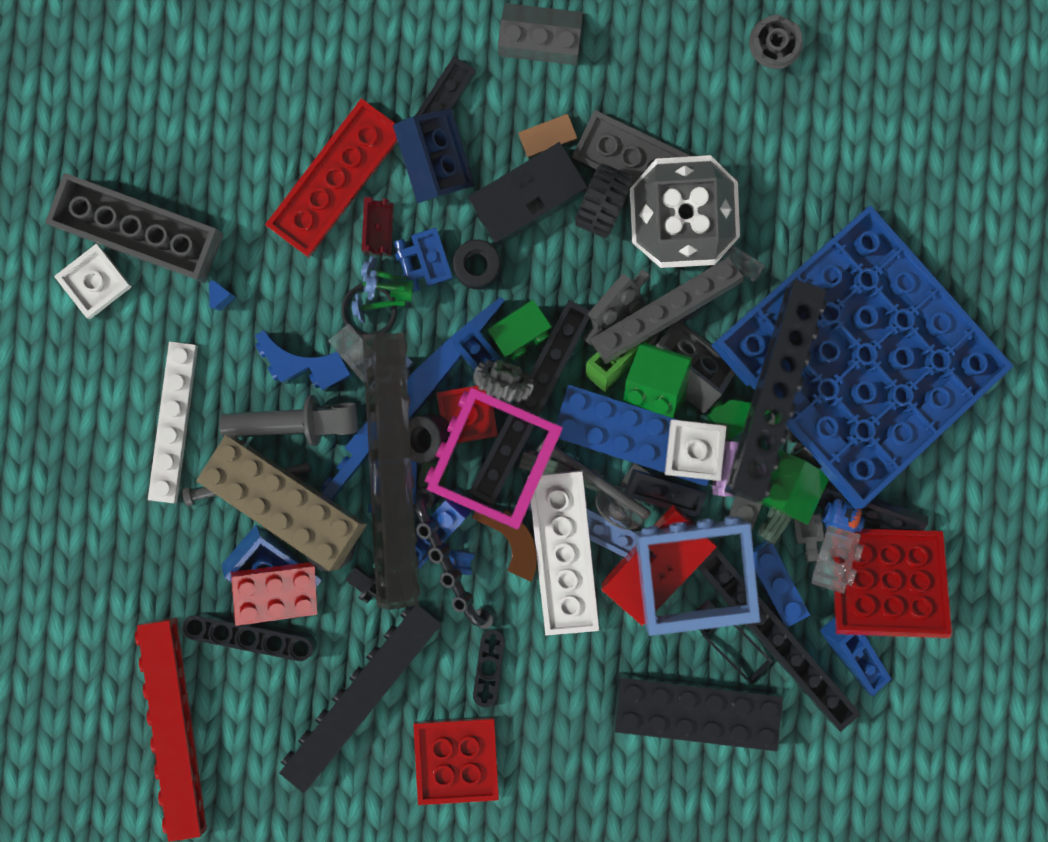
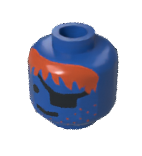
M838 498L833 503L828 502L822 515V522L825 523L827 531L849 538L855 532L862 530L865 517L861 516V508L855 509L848 501Z

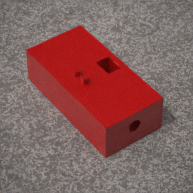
M673 504L654 526L662 529L670 528L669 524L676 522H685L686 526L695 525V523ZM711 537L648 545L655 612L717 547ZM635 545L627 556L601 582V587L604 593L643 626L645 619L637 545Z

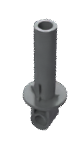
M308 395L306 397L304 409L222 414L219 420V429L222 437L225 435L245 437L305 433L307 441L311 446H318L320 444L322 434L345 435L359 431L355 403L321 406L315 395Z

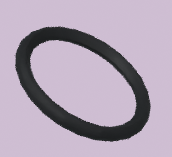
M363 284L357 285L346 294L341 307L343 322L353 334L359 337H380L387 333L396 321L397 306H391V318L383 329L374 333H365L357 330L352 326L347 316L349 300L356 292L364 289ZM377 289L383 292L389 300H395V298L390 297L389 290Z

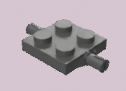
M642 269L632 281L631 278L623 273L587 314L592 320L593 327L582 339L591 346V338L642 309L646 301L640 293V288L651 276Z

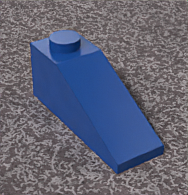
M471 322L449 340L474 371L480 362L486 363L487 360L493 363L497 360L503 361Z
M835 617L820 630L830 648L869 695L873 697L891 680V677L865 635L836 634Z

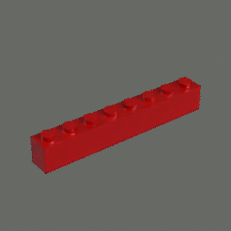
M177 617L144 622L137 625L138 630L135 631V641L141 650L139 668L142 673L144 672L143 696L145 699H148L149 706L146 717L148 725L152 727L153 734L150 746L152 752L156 755L157 762L154 766V774L160 783L158 793L159 805L164 810L162 829L165 834L167 833L168 842L201 837L207 830Z

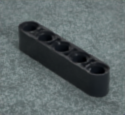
M203 612L186 618L182 624L183 634L191 640L294 661L307 660L317 648L315 638L308 633L258 623L236 626L235 619ZM194 619L202 623V632H196L193 629L192 623ZM220 625H225L228 628V638H224L219 634L218 628ZM246 630H250L255 634L256 640L254 643H250L245 639ZM273 635L281 638V648L272 646L271 637ZM298 641H304L308 644V653L298 651Z

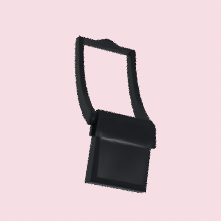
M707 599L696 611L717 609V607ZM733 625L767 659L763 663V665L750 678H748L708 638V636L716 628L700 629L699 631H701L703 637L750 684H752L759 676H761L765 672L767 667L773 662L737 625Z

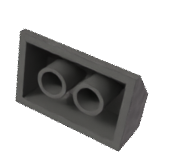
M504 3L498 40V56L577 65L583 12Z
M680 320L673 323L655 345L662 349L692 357L686 400L703 413L722 395L735 375V372L714 348Z

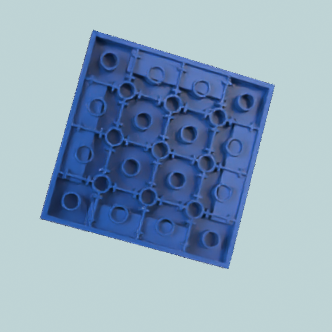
M871 205L858 214L821 249L711 345L746 386L751 385L755 390L787 285L797 279L827 290L824 297L827 300L826 308L823 314L819 315L816 324L819 325V331L809 347V351L812 352L811 358L801 374L804 377L803 385L800 391L796 392L793 401L796 403L795 412L790 419L788 418L786 426L821 464L819 469L855 509L864 508L1013 367L1010 361ZM797 308L798 316L805 320V312ZM790 334V342L798 346L797 337ZM782 359L781 365L783 369L790 372L789 362ZM774 385V394L782 398V389Z

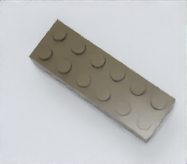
M224 436L196 480L328 571L340 568L367 523L234 436Z

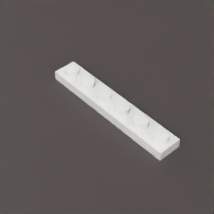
M169 342L148 493V500L177 503L198 351L197 345Z

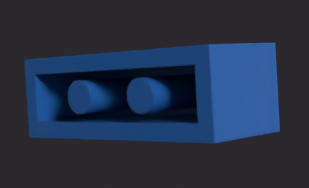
M764 541L753 547L755 577L776 617L787 628L810 616L773 543Z

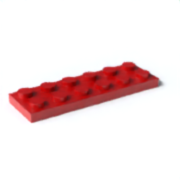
M361 98L265 225L306 257L310 258L398 142L393 128L395 123Z

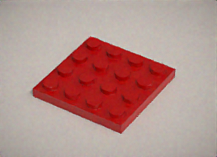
M862 529L860 532H855L849 538L832 533L836 634L950 638L952 636L943 531Z

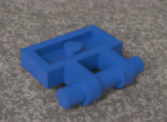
M436 227L411 235L414 246L407 248L404 239L394 242L397 250L395 256L397 261H400L404 272L402 276L407 277V280H413V292L420 290L417 280L424 277L428 287L453 279ZM415 255L418 256L421 269L414 270L410 259Z

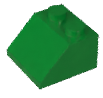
M644 342L640 343L626 379L623 402L674 419L685 403L692 357Z
M780 450L778 453L780 456L779 465L776 471H772L770 482H772L771 492L767 498H764V501L758 503L808 525L829 479L820 469L807 461Z

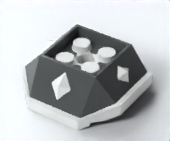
M711 155L655 159L630 188L632 244L660 268L715 265L740 237L738 182ZM686 204L692 208L693 215L690 219H682L679 216L678 209L681 205Z

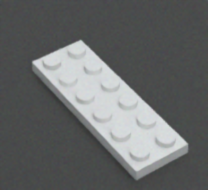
M583 470L542 474L531 499L545 635L599 631Z

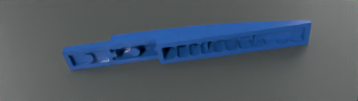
M501 297L469 321L480 334L504 306L505 300ZM459 331L430 355L360 428L345 446V449L352 456L350 458L346 456L339 463L337 469L340 471L334 479L329 477L320 487L323 491L321 494L333 501L393 425L398 421L401 425L405 426L407 421L417 414L462 358L449 341Z

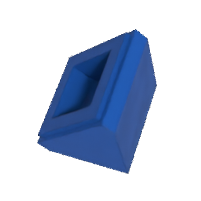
M210 281L209 305L212 309L221 311L236 296L219 283Z

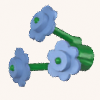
M373 256L370 257L369 262L365 261L361 267V276L364 277V292H368V300H372L375 288L390 290V297L395 298V300L363 305L361 294H355L356 301H352L351 310L354 317H358L361 323H365V310L405 306V301L412 302L413 280H407V277L396 276L375 269L377 258ZM376 276L392 280L391 284L378 283Z

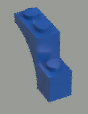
M265 330L255 335L258 340L255 346L263 358L266 356L271 366L268 367V370L275 381L279 380L281 383L286 384L311 370L312 373L309 377L315 388L320 387L322 391L326 392L354 377L342 354L338 351L323 357H300L284 350L277 344L271 334Z

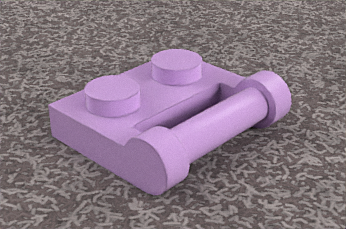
M725 441L721 481L713 480V495L734 497V495L726 493L724 490L737 451L738 442Z

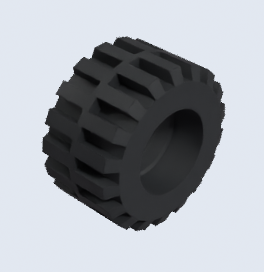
M600 164L593 175L575 219L576 226L600 237L607 238L613 229L632 185V175L607 164Z

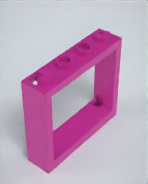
M471 388L469 393L463 392L458 404L459 407H462L458 418L453 416L447 429L451 433L447 443L442 441L437 451L436 457H439L440 460L436 468L431 466L425 479V482L429 483L427 490L515 529H519L562 427ZM476 399L549 431L512 516L439 485Z

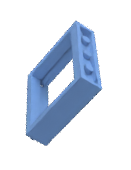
M727 516L725 521L714 522L713 519H701L697 521V524L687 526L685 522H676L669 524L670 528L659 529L658 526H649V528H642V531L635 532L645 628L649 636L760 622L751 526L745 518L742 519L741 516ZM740 533L747 605L655 616L648 545Z

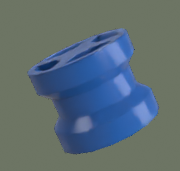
M450 549L449 557L453 566L458 568L462 575L472 574L470 564L474 559L475 553Z

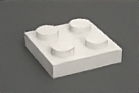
M98 244L92 246L54 276L88 319L93 318L132 287Z
M670 420L664 475L721 481L726 426Z

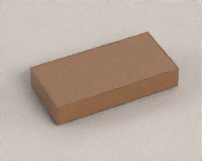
M568 114L518 132L527 159L535 157L558 142L564 146L577 141V136Z

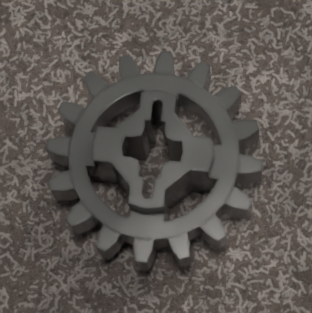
M487 360L486 363L480 362L479 366L477 365L473 377L475 378L474 383L479 385V390H485L487 395L496 396L497 399L500 400L502 398L508 402H511L513 399L521 402V399L527 400L534 386V383H532L533 378L528 377V372H522L519 366L504 363L501 360H497L494 363L490 360Z

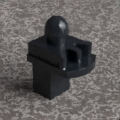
M357 566L354 567L345 580L362 592L358 598L367 604L373 597L382 604L389 600L388 593L380 589L383 582L378 579L379 577L374 576L372 578Z

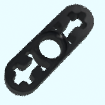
M496 628L487 629L482 634L473 699L478 706L483 708L492 706L496 702L505 637ZM491 634H495L496 639L500 640V644H495L494 654L499 653V657L482 655L483 651L489 652V643L485 642V638H490ZM487 660L495 662L497 666L496 672L492 675L483 673L481 669L483 662ZM479 678L486 681L496 680L495 684L489 683L488 691L493 694V697H488L487 701H483L482 696L478 695V692H482L484 688V681L479 682Z

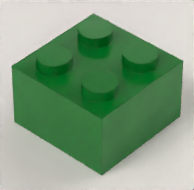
M531 300L487 330L505 360L512 359L514 362L527 353L526 348L534 344L537 347L547 341L551 332V325L535 301Z

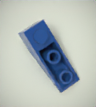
M458 489L455 490V492L464 495ZM446 499L430 518L438 523L439 529L437 533L442 543L473 511L472 509ZM416 532L400 552L420 569L429 559L428 553L432 546L428 538L422 539Z

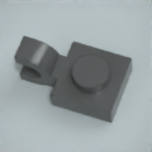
M821 514L812 515L808 525L793 519L796 544L804 543L806 562L819 561L817 542L825 541Z

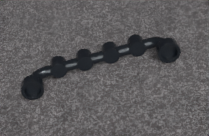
M425 485L417 490L415 495L416 513L420 521L416 529L417 534L422 539H429L432 546L428 553L429 559L433 563H440L444 573L441 575L440 581L444 587H452L456 596L452 601L454 610L459 613L464 612L471 624L482 629H488L496 622L497 613L489 605H482L476 611L472 606L474 598L471 593L465 591L460 581L462 573L453 566L449 558L450 548L447 544L442 543L437 533L439 529L438 523L430 518L427 512V508L434 506L439 501V495L427 490L428 485Z

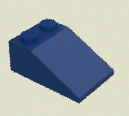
M255 525L221 565L224 578L231 582V572L304 562L278 539L258 525ZM315 573V583L317 587L322 581V578Z

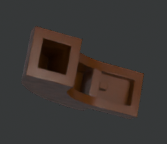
M506 509L505 512H504L505 514H507V515H509V516H512V514H513L512 512L508 511L507 509ZM475 511L472 519L498 530L509 541L512 558L507 571L532 582L537 563L536 548L533 537L523 521L519 529H515Z

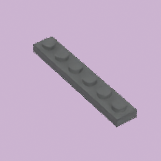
M727 257L591 338V344L606 364L743 282V275Z

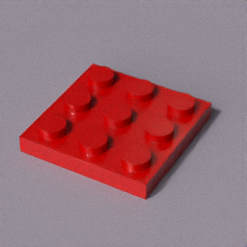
M494 717L417 721L413 723L418 805L499 800Z

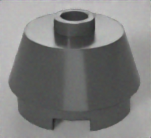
M772 15L759 21L752 29L749 38V46L753 57L762 66L772 69H780L791 65L799 57L803 45L802 33L797 23L782 17V15Z

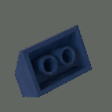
M451 108L412 116L393 125L417 203L475 186Z

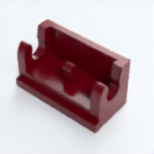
M364 197L361 248L364 255L391 256L394 203H390L388 199L383 198L382 201H376L372 197Z

